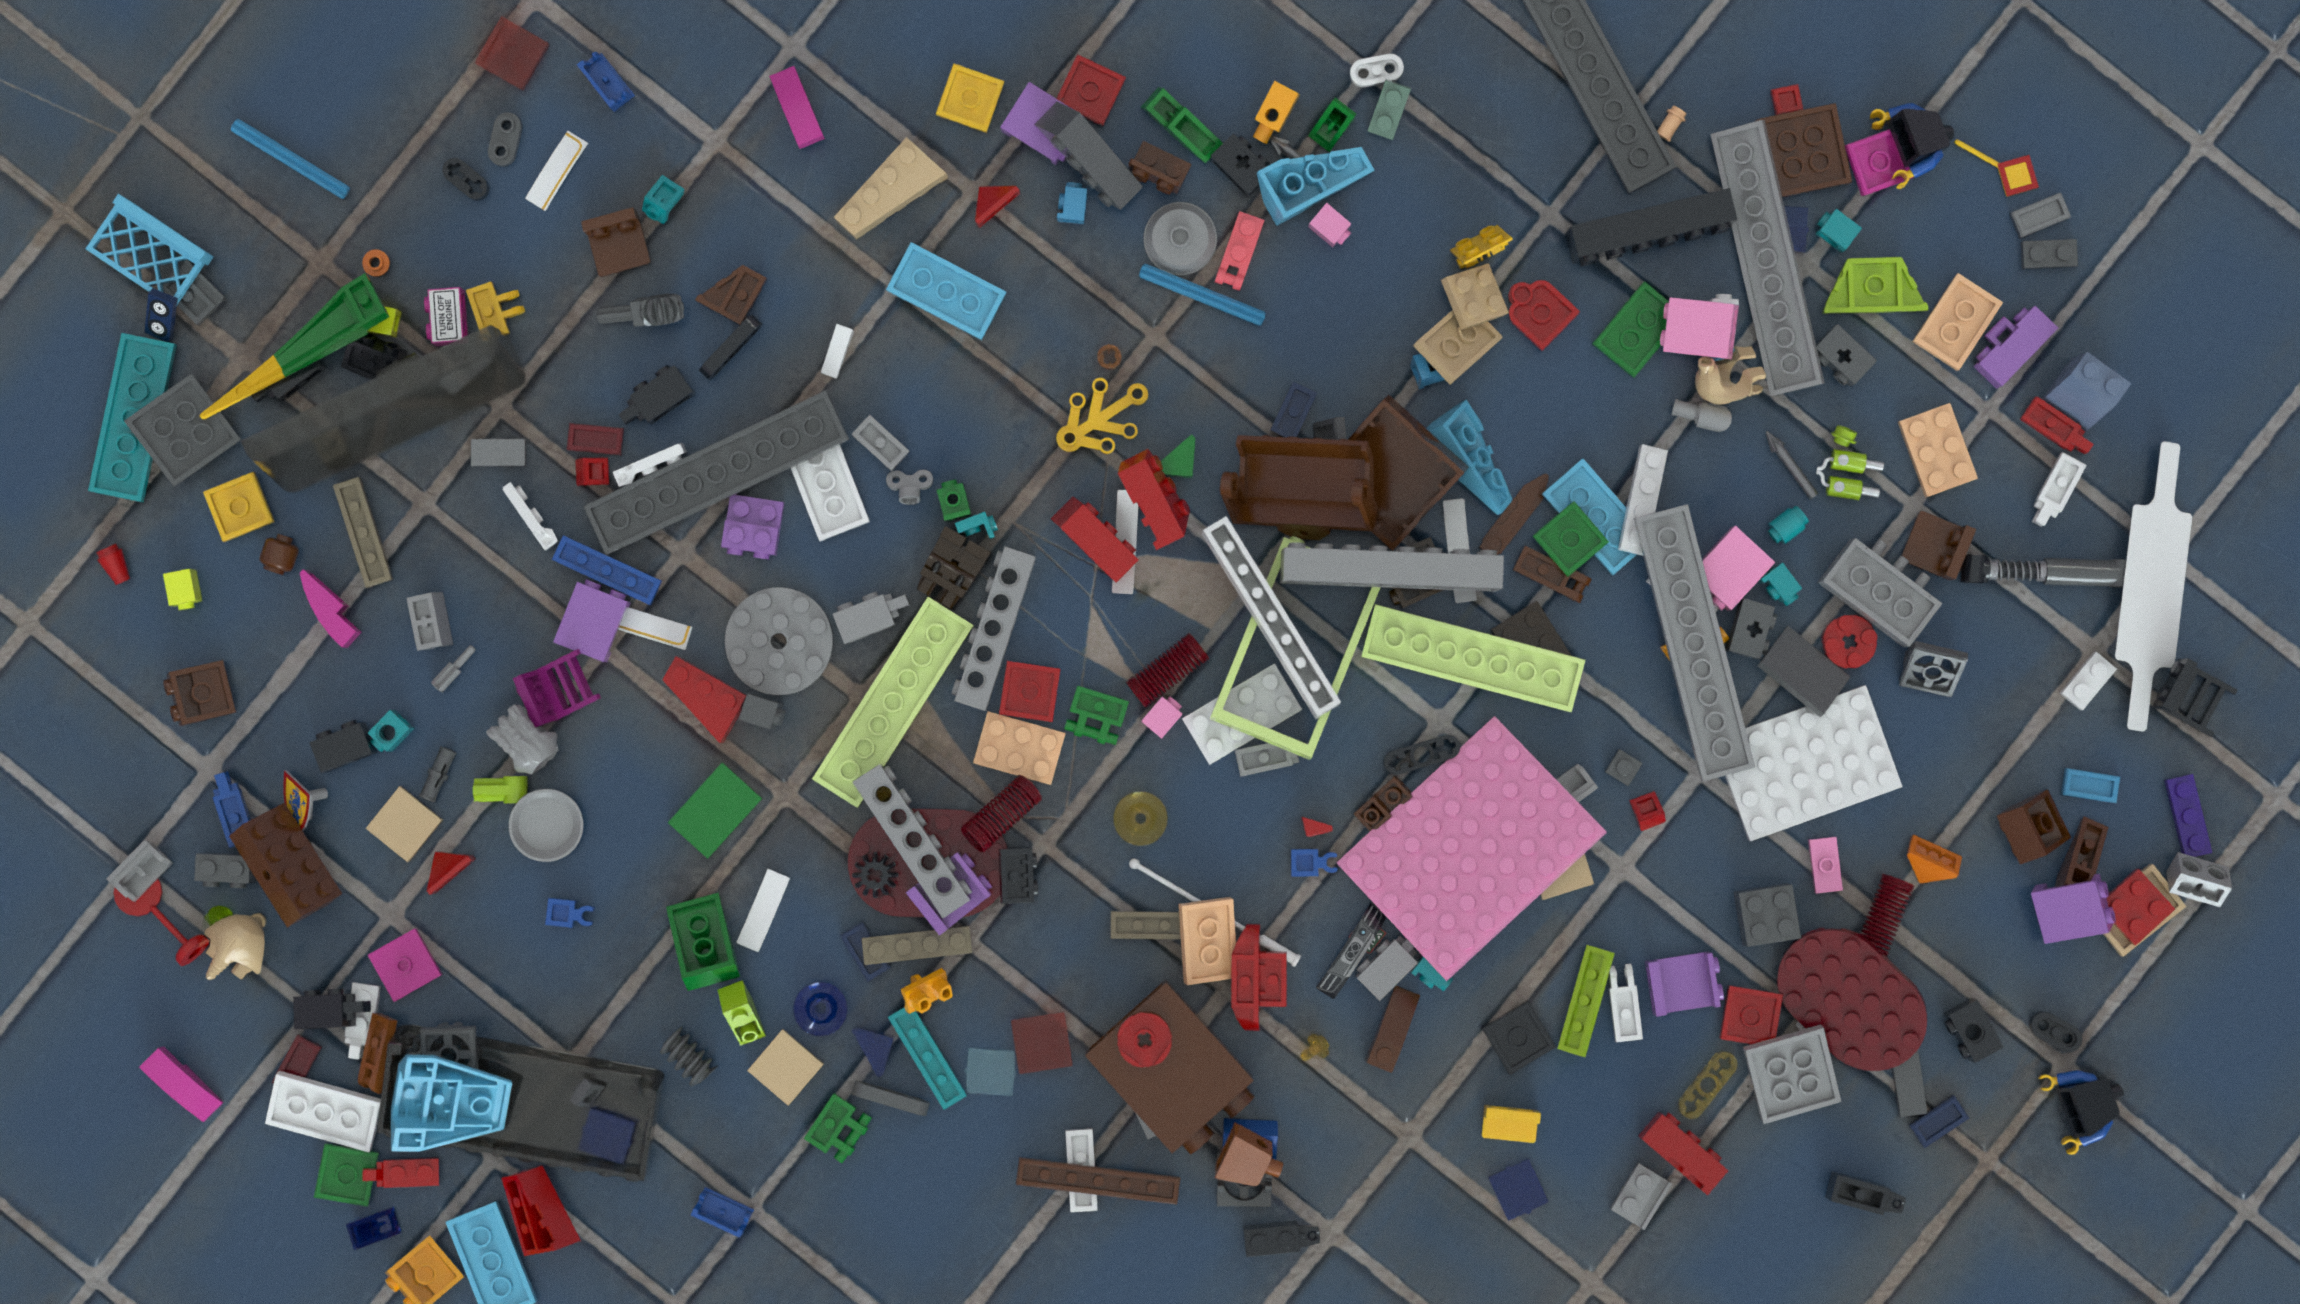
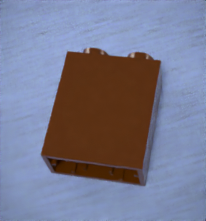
M1167 979L1085 1052V1057L1172 1154L1180 1146H1183L1190 1155L1196 1152L1214 1135L1212 1129L1206 1124L1222 1109L1230 1118H1233L1255 1097L1247 1088L1254 1081L1251 1073ZM1139 1012L1153 1013L1161 1017L1167 1023L1172 1035L1171 1049L1167 1057L1161 1063L1150 1067H1136L1128 1063L1122 1057L1117 1044L1118 1031L1122 1023L1128 1017ZM1140 1033L1137 1036L1140 1040L1138 1045L1141 1047L1145 1044L1150 1046L1152 1044L1149 1039L1151 1035L1149 1033L1145 1035Z

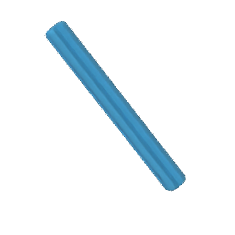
M236 119L232 124L230 130L329 192L341 199L348 195L350 191L349 186L242 120Z
M1143 264L1139 272V277L1258 326H1261L1265 319L1266 313L1262 310L1151 265Z

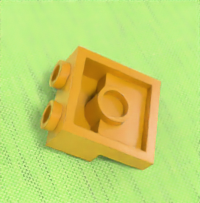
M430 1235L385 1272L388 1276L385 1282L394 1292L400 1290L405 1296V1299L402 1301L404 1304H433L464 1278L463 1274Z

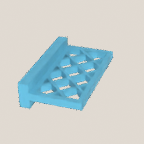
M118 194L112 202L115 206L85 249L148 292L153 288L151 286L156 285L159 291L164 292L162 284L176 281L177 292L174 297L178 298V305L205 264L209 265L214 256L129 199ZM118 214H121L126 218L128 229L115 232L113 222ZM132 222L139 227L133 228ZM144 230L148 232L150 244L136 246L134 232ZM129 234L131 248L118 250L115 236ZM154 237L157 238V239L160 240V241H159V242H155V241H154ZM110 238L112 252L101 253L96 250L102 239ZM169 246L171 258L158 261L156 247ZM151 248L153 262L140 265L137 251ZM132 252L134 266L123 268L120 264L119 255ZM176 252H178L182 256L176 257ZM114 256V261L108 257ZM190 260L195 264L189 274L180 275L179 261ZM172 263L175 277L161 279L159 266ZM154 267L156 281L145 283L142 280L141 269ZM131 271H136V276L133 275V274L130 273V272H131Z

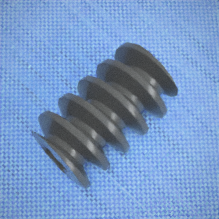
M681 1026L663 1043L660 1054L663 1055L670 1052L667 1061L670 1063L677 1060L674 1067L676 1071L685 1068L682 1077L685 1079L692 1076L689 1083L692 1087L704 1081L718 1065L712 1068L709 1067L713 1060L711 1057L702 1060L705 1053L704 1049L695 1052L694 1050L698 1043L695 1041L688 1044L687 1042L691 1035L688 1033L680 1036L683 1029Z

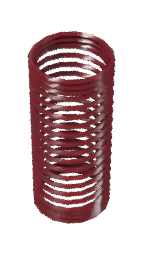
M1189 632L1183 638L1181 637L1182 642L1177 640L1178 645L1173 644L1174 648L1170 646L1171 652L1166 649L1167 655L1162 652V656L1158 655L1159 660L1154 658L1155 663L1151 661L1152 667L1147 664L1149 671L1143 667L1144 672L1139 670L1140 675L1135 673L1137 679L1132 676L1126 681V684L1145 708L1152 703L1149 698L1155 702L1152 694L1156 699H1159L1157 693L1160 696H1163L1161 690L1166 693L1164 686L1170 690L1167 682L1174 687L1173 682L1178 684L1176 678L1182 681L1179 674L1183 678L1186 677L1182 670L1187 675H1189L1186 667L1190 672H1193L1189 663L1194 669H1197L1192 659L1198 666H1201L1197 658L1202 663L1209 660L1208 655Z
M1018 775L1011 781V784H1008V787H1005L1004 790H1001V793H998L994 799H991L987 806H984L983 809H980V812H977L976 815H973V818H970L969 821L963 824L961 832L975 849L984 853L989 849V846H992V843H995V840H999V837H1002V833L1005 834L1006 831H1009V827L1012 828L1016 821H1020L1023 815L1030 812V808L1033 809L1034 805L1040 803L1042 796L1028 778ZM1012 792H1014L1017 795V797L1027 806L1028 809L1024 807V805L1013 795ZM1001 801H1003L1007 805V807L1016 815L1017 818L1013 816V814L1003 805ZM996 809H998L999 812L1009 821L1010 825H1009V824L1005 821V819L996 811ZM991 811H993L997 815V817L1006 825V827L1003 826V824L993 815ZM985 818L989 820V822L998 830L1000 834H998L994 830V828L986 821ZM981 820H982V821L987 825V827L995 834V836H993L992 833L983 825V823L981 822Z
M1882 874L1879 881L1883 884H1878L1880 888H1877L1876 891L1879 893H1875L1876 897L1873 898L1876 902H1871L1873 906L1869 907L1872 911H1868V914L1871 916L1867 915L1866 918L1869 920L1864 921L1868 925H1862L1865 929H1861V932L1865 934L1861 933L1860 935L1869 940L1887 957L1889 952L1884 949L1891 950V948L1882 943L1893 945L1885 939L1894 941V938L1888 935L1896 936V934L1886 929L1897 932L1896 928L1889 925L1900 927L1892 921L1901 923V920L1890 915L1903 918L1902 915L1893 911L1904 914L1903 910L1896 907L1907 909L1905 906L1894 901L1907 905L1908 902L1897 897L1910 900L1909 897L1900 893L1911 896L1915 886L1893 876Z

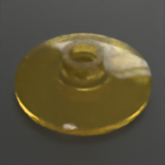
M1147 792L1128 794L1118 803L1114 812V826L1117 833L1123 840L1132 845L1144 846L1157 841L1167 826L1168 816L1164 804L1155 795ZM1139 813H1143L1146 816V821L1142 824L1137 823L1135 820L1136 815Z

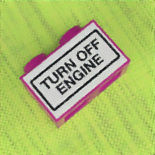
M460 287L427 289L428 297H424L425 312L429 313L430 323L426 324L427 339L431 340V343L436 346L469 344L465 290Z

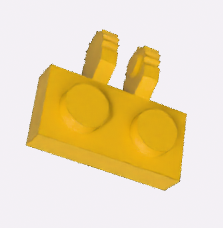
M493 282L466 290L484 342L510 334L506 319L525 312L524 306H515L503 311L500 305L502 302L512 301L519 297L518 290L497 296Z

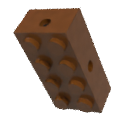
M285 803L242 824L229 835L287 928L328 906L342 895L339 887Z

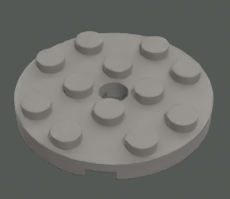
M775 587L750 595L734 610L727 624L725 651L729 664L735 674L746 685L765 694L789 695L806 689L824 673L832 656L833 631L826 613L811 597L794 589ZM781 633L786 637L787 643L784 648L776 649L773 647L772 638L775 634Z

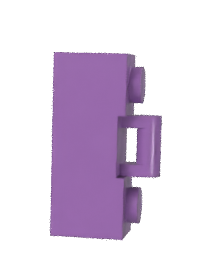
M2036 306L2028 310L2025 307L2022 308L2013 318L2016 321L2014 325L2003 316L1984 336L1993 347L1989 348L1986 346L1978 353L1976 358L1979 361L1974 367L1996 389L2002 387L2058 329ZM2007 329L2010 333L2000 342L1997 338Z

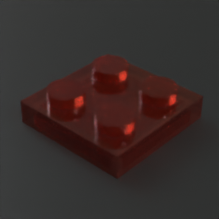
M501 16L476 59L475 64L523 91L550 44Z
M1065 1011L1011 1020L1019 1074L1073 1066Z

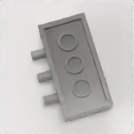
M1856 538L1849 539L1817 583L1899 645L1910 647L1942 605L1939 600L1923 589L1930 580V576L1922 572L1916 581L1913 582L1902 573L1909 563L1905 557L1900 556L1893 566L1880 557L1887 547V544L1882 540H1878L1873 548L1870 549Z

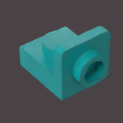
M662 175L644 197L642 211L650 219L664 224L668 219L669 212L684 195L685 189Z
M986 512L955 523L958 533H965L966 537L980 532L979 526L985 525L990 539L995 538L994 532L998 530L993 515L987 517Z

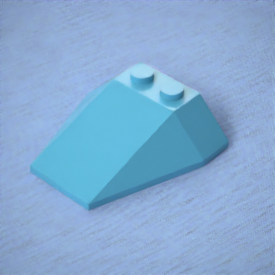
M406 1055L398 1064L391 1106V1151L419 1152L504 1130L512 1081L435 1055Z

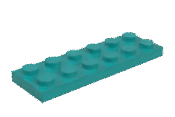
M121 333L88 491L144 503L153 459L124 420L168 390L177 344Z

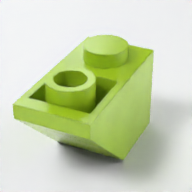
M743 980L717 990L722 1012L740 1046L766 1036L753 999Z

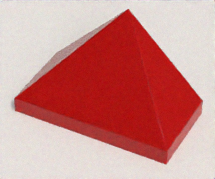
M979 187L975 216L976 225L981 228L1020 194L1018 187Z
M435 852L426 891L429 895L437 893L475 861L476 858L468 854Z

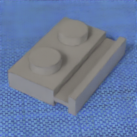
M1637 1162L1610 1209L1645 1230L1672 1183Z

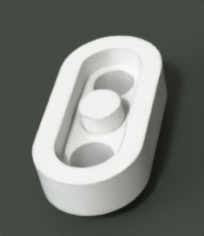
M1395 54L1360 59L1352 65L1350 79L1356 86L1362 88L1384 84L1386 79L1394 82L1403 73V62ZM1386 65H1392L1394 67V72L1387 73L1384 67ZM1365 70L1368 73V77L1360 78L1358 72Z

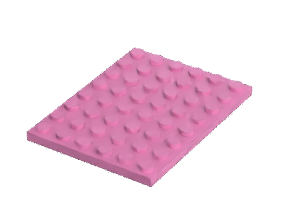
M1494 716L1460 748L1457 756L1445 761L1411 793L1412 798L1405 804H1399L1390 812L1392 816L1378 829H1372L1337 864L1436 971L1448 981L1606 834V831Z

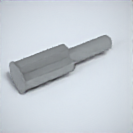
M469 645L453 664L449 662L431 684L443 693L461 673L459 668L476 651V648Z

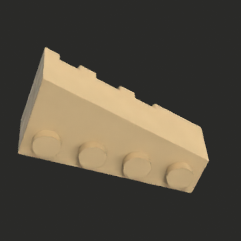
M906 137L834 218L855 239H858L885 221L886 218L900 211L907 204L919 196L921 197L937 184L948 179L947 173Z

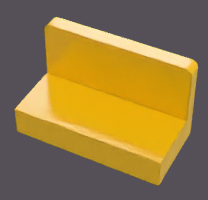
M1484 1105L1481 1135L1483 1138L1535 1143L1537 1124H1540L1541 1113L1538 1110Z

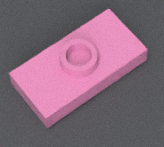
M1826 837L1808 840L1814 893L1843 891L1837 838Z

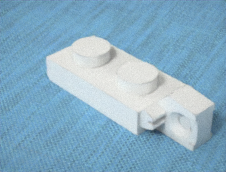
M679 443L618 469L613 474L619 487L634 482L637 473L641 472L643 476L651 474L658 470L656 465L665 461L667 465L682 459L681 454L687 451L684 444Z
M2064 452L2060 453L2035 499L2034 507L2038 510L2032 520L2034 524L2040 527L2045 526L2050 516L2056 518L2058 513L2062 512L2086 468V464Z
M511 482L505 485L503 491L543 549L546 551L557 544L558 540L553 530L541 527L539 524L544 520L534 507L530 510L524 501L528 497L520 485L515 488Z
M358 982L352 983L351 994H355L356 1001H371V1012L356 1013V1026L346 1027L345 1043L350 1044L348 1058L362 1059L372 1013L378 1012L381 986Z

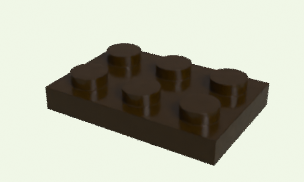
M1535 601L1490 629L1495 636L1572 656L1538 601Z

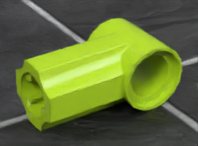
M528 776L474 778V801L517 803L519 799L528 793Z

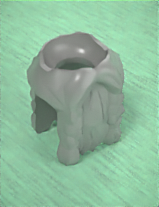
M514 704L507 709L508 717L505 715L499 717V726H491L486 733L492 740L497 742L498 746L503 748L504 752L509 754L518 773L534 774L545 767L547 762L553 759L557 751H559L557 745L558 735L555 732H547L541 726L536 728L528 718L526 708L519 704Z

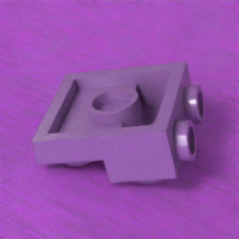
M739 495L731 496L727 519L724 523L721 547L727 548L726 553L743 556V551L754 552L753 557L769 560L770 555L777 556L785 503Z

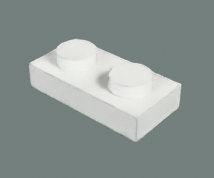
M2093 652L2062 689L2060 694L2079 710H2084L2117 668L2099 653Z

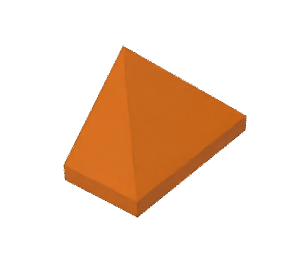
M1914 834L1910 839L1907 857L1919 883L1957 878L1962 856Z

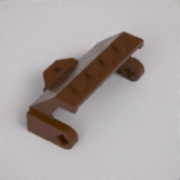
M1269 435L1237 436L1236 447L1240 455L1239 476L1237 472L1225 471L1220 481V493L1233 524L1277 526L1278 531L1289 537L1294 536L1305 540H1321L1330 534L1331 529L1373 532L1378 507L1374 498V458L1368 441L1308 439L1293 436L1271 437Z

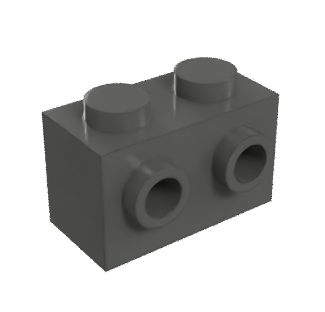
M196 854L194 881H203V886L219 887L220 882H229L230 888H246L247 883L257 881L241 854Z

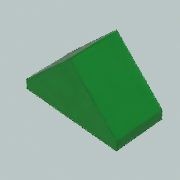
M1335 97L1308 136L1330 152L1354 122L1356 113Z
M1192 434L1161 460L1162 471L1165 476L1193 477L1195 437Z

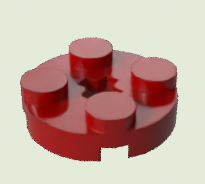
M1843 615L1833 619L1827 624L1821 637L1825 656L1840 668H1858L1866 664L1873 657L1877 647V633L1867 620L1857 615ZM1853 635L1856 645L1846 649L1844 647L1845 642L1842 639L1844 636L1849 637Z
M1139 1012L1128 1017L1122 1023L1118 1031L1117 1044L1122 1057L1128 1063L1136 1067H1150L1161 1063L1167 1057L1171 1049L1172 1035L1167 1023L1161 1017L1153 1013ZM1140 1033L1142 1035L1149 1033L1151 1035L1149 1039L1152 1044L1150 1046L1146 1044L1143 1047L1139 1046L1140 1040L1137 1036Z

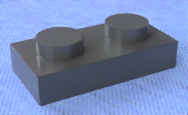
M2077 239L2022 241L2020 243L2022 269L2069 268L2078 266Z

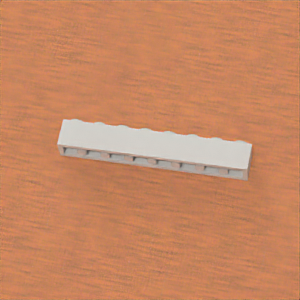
M1227 516L1205 528L1202 536L1315 719L1337 707L1341 703L1340 699Z

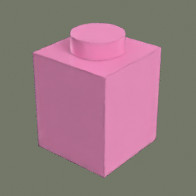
M1328 203L1323 206L1308 226L1331 247H1334L1337 242L1342 245L1351 234L1348 230L1351 223Z
M1171 696L1167 700L1161 697L1142 719V722L1162 739L1182 716V713L1179 711L1182 706Z

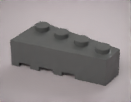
M1056 101L1034 124L1051 144L1062 153L1070 166L1079 171L1083 176V181L1090 188L1096 189L1099 193L1098 198L1107 207L1112 205L1121 210L1143 187L1080 112Z

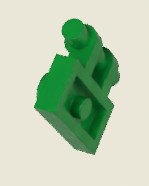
M1077 686L1070 712L1080 714L1078 722L1067 719L1064 730L1074 732V735L1078 737L1084 735L1097 739V743L1105 745L1106 742L1116 745L1119 735L1109 732L1111 724L1119 727L1122 726L1129 701ZM1087 718L1102 721L1101 729L1085 725Z
M833 1093L804 1139L824 1153H827L832 1145L839 1150L835 1154L834 1159L843 1163L848 1155L851 1156L854 1152V1145L860 1136L865 1135L869 1129L867 1125L872 1117L863 1112L858 1120L854 1119L851 1115L857 1107L838 1094ZM847 1125L852 1130L844 1141L838 1135L844 1126Z

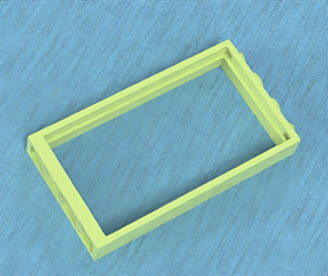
M1294 536L1289 537V539L1283 538L1266 579L1271 589L1280 570L1282 549L1287 547L1289 543H1305L1302 539ZM1371 587L1331 685L1336 695L1339 692L1380 587ZM1251 616L1210 719L1310 760L1330 711L1318 718L1308 744H1305L1223 710L1257 626V623Z

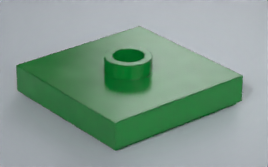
M1575 501L1533 535V538L1567 577L1609 543Z
M325 1143L314 1198L368 1207L373 1181H363L362 1170L363 1168H376L379 1152H365L351 1147Z

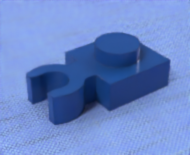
M1291 849V877L1319 876L1318 868H1323L1329 873L1337 872V867H1328L1326 863L1328 858L1337 857V853L1327 852L1322 857H1318V849Z
M548 898L545 925L573 928L574 920H576L583 926H591L593 921L585 920L583 914L585 911H595V907L586 905L578 909L576 908L577 900Z

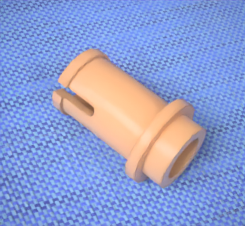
M1674 105L1671 109H1667L1666 112L1668 114L1657 130L1660 137L1668 142L1671 141L1681 122L1686 121V113Z

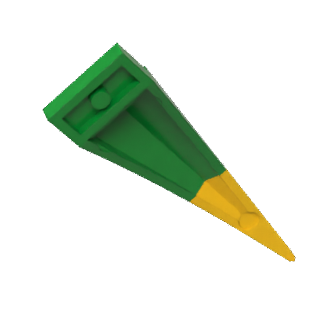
M366 273L341 287L326 305L286 344L242 382L204 410L200 417L207 419L369 334L368 330L389 318L387 310Z

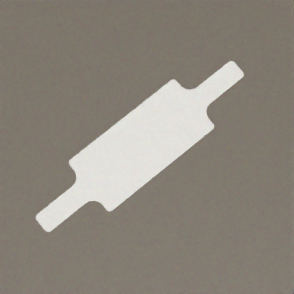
M2165 441L2161 443L2154 499L2148 505L2135 504L2132 510L2115 658L2129 663L2133 670L2127 727L2130 730L2145 731L2147 729L2154 673L2161 667L2171 668L2175 663L2192 515L2178 510L2174 501L2180 445Z

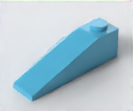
M1362 147L1319 155H1305L1300 158L1280 159L1259 170L1257 178L1263 203L1276 226L1375 170Z
M1464 400L1433 421L1426 429L1469 467L1458 480L1493 512L1499 515L1513 499L1501 470L1494 467L1491 459L1493 450L1491 445L1486 446L1481 431L1484 430L1483 425L1468 401Z

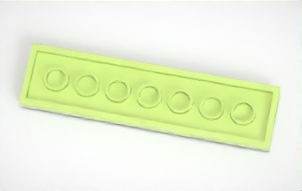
M927 597L812 779L858 808L864 799L853 784V781L879 764L885 767L974 625L930 597Z
M1375 604L1361 656L1572 712L1586 660Z

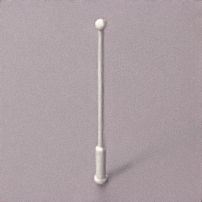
M1133 858L1130 860L1129 866L1132 869H1139L1192 902L1201 901L1144 867L1138 859ZM1235 921V927L1243 931L1245 926ZM1260 935L1259 945L1269 951L1287 952V961L1293 967L1296 966L1301 958L1300 954H1295L1267 936Z

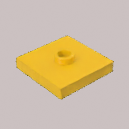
M953 63L936 115L987 133L1005 82Z
M255 472L203 491L223 542L275 522Z

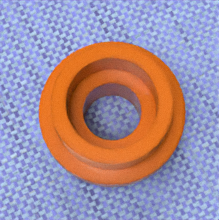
M375 249L365 254L362 265L366 273L379 277L389 270L390 260L386 253ZM374 258H379V266L375 268L372 267V260Z

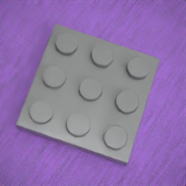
M1822 1025L1743 1047L1763 1124L1841 1102Z

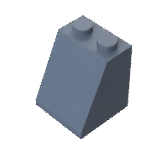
M2085 352L2068 361L2042 400L2081 425V429L2086 432L2117 405L2132 383L2090 353Z

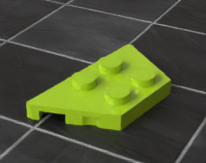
M1902 257L1848 258L1822 311L1823 314L1928 311V305L1923 301L1917 290L1918 286L1909 275L1908 268Z

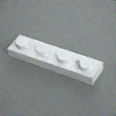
M1644 444L1639 446L1618 550L1643 556L1634 518L1655 513L1668 450Z

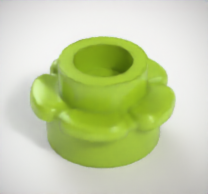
M1837 425L1835 431L1831 432L1835 437L1833 441L1845 447H1849L1850 443L1856 444L1855 437L1857 432L1849 428Z

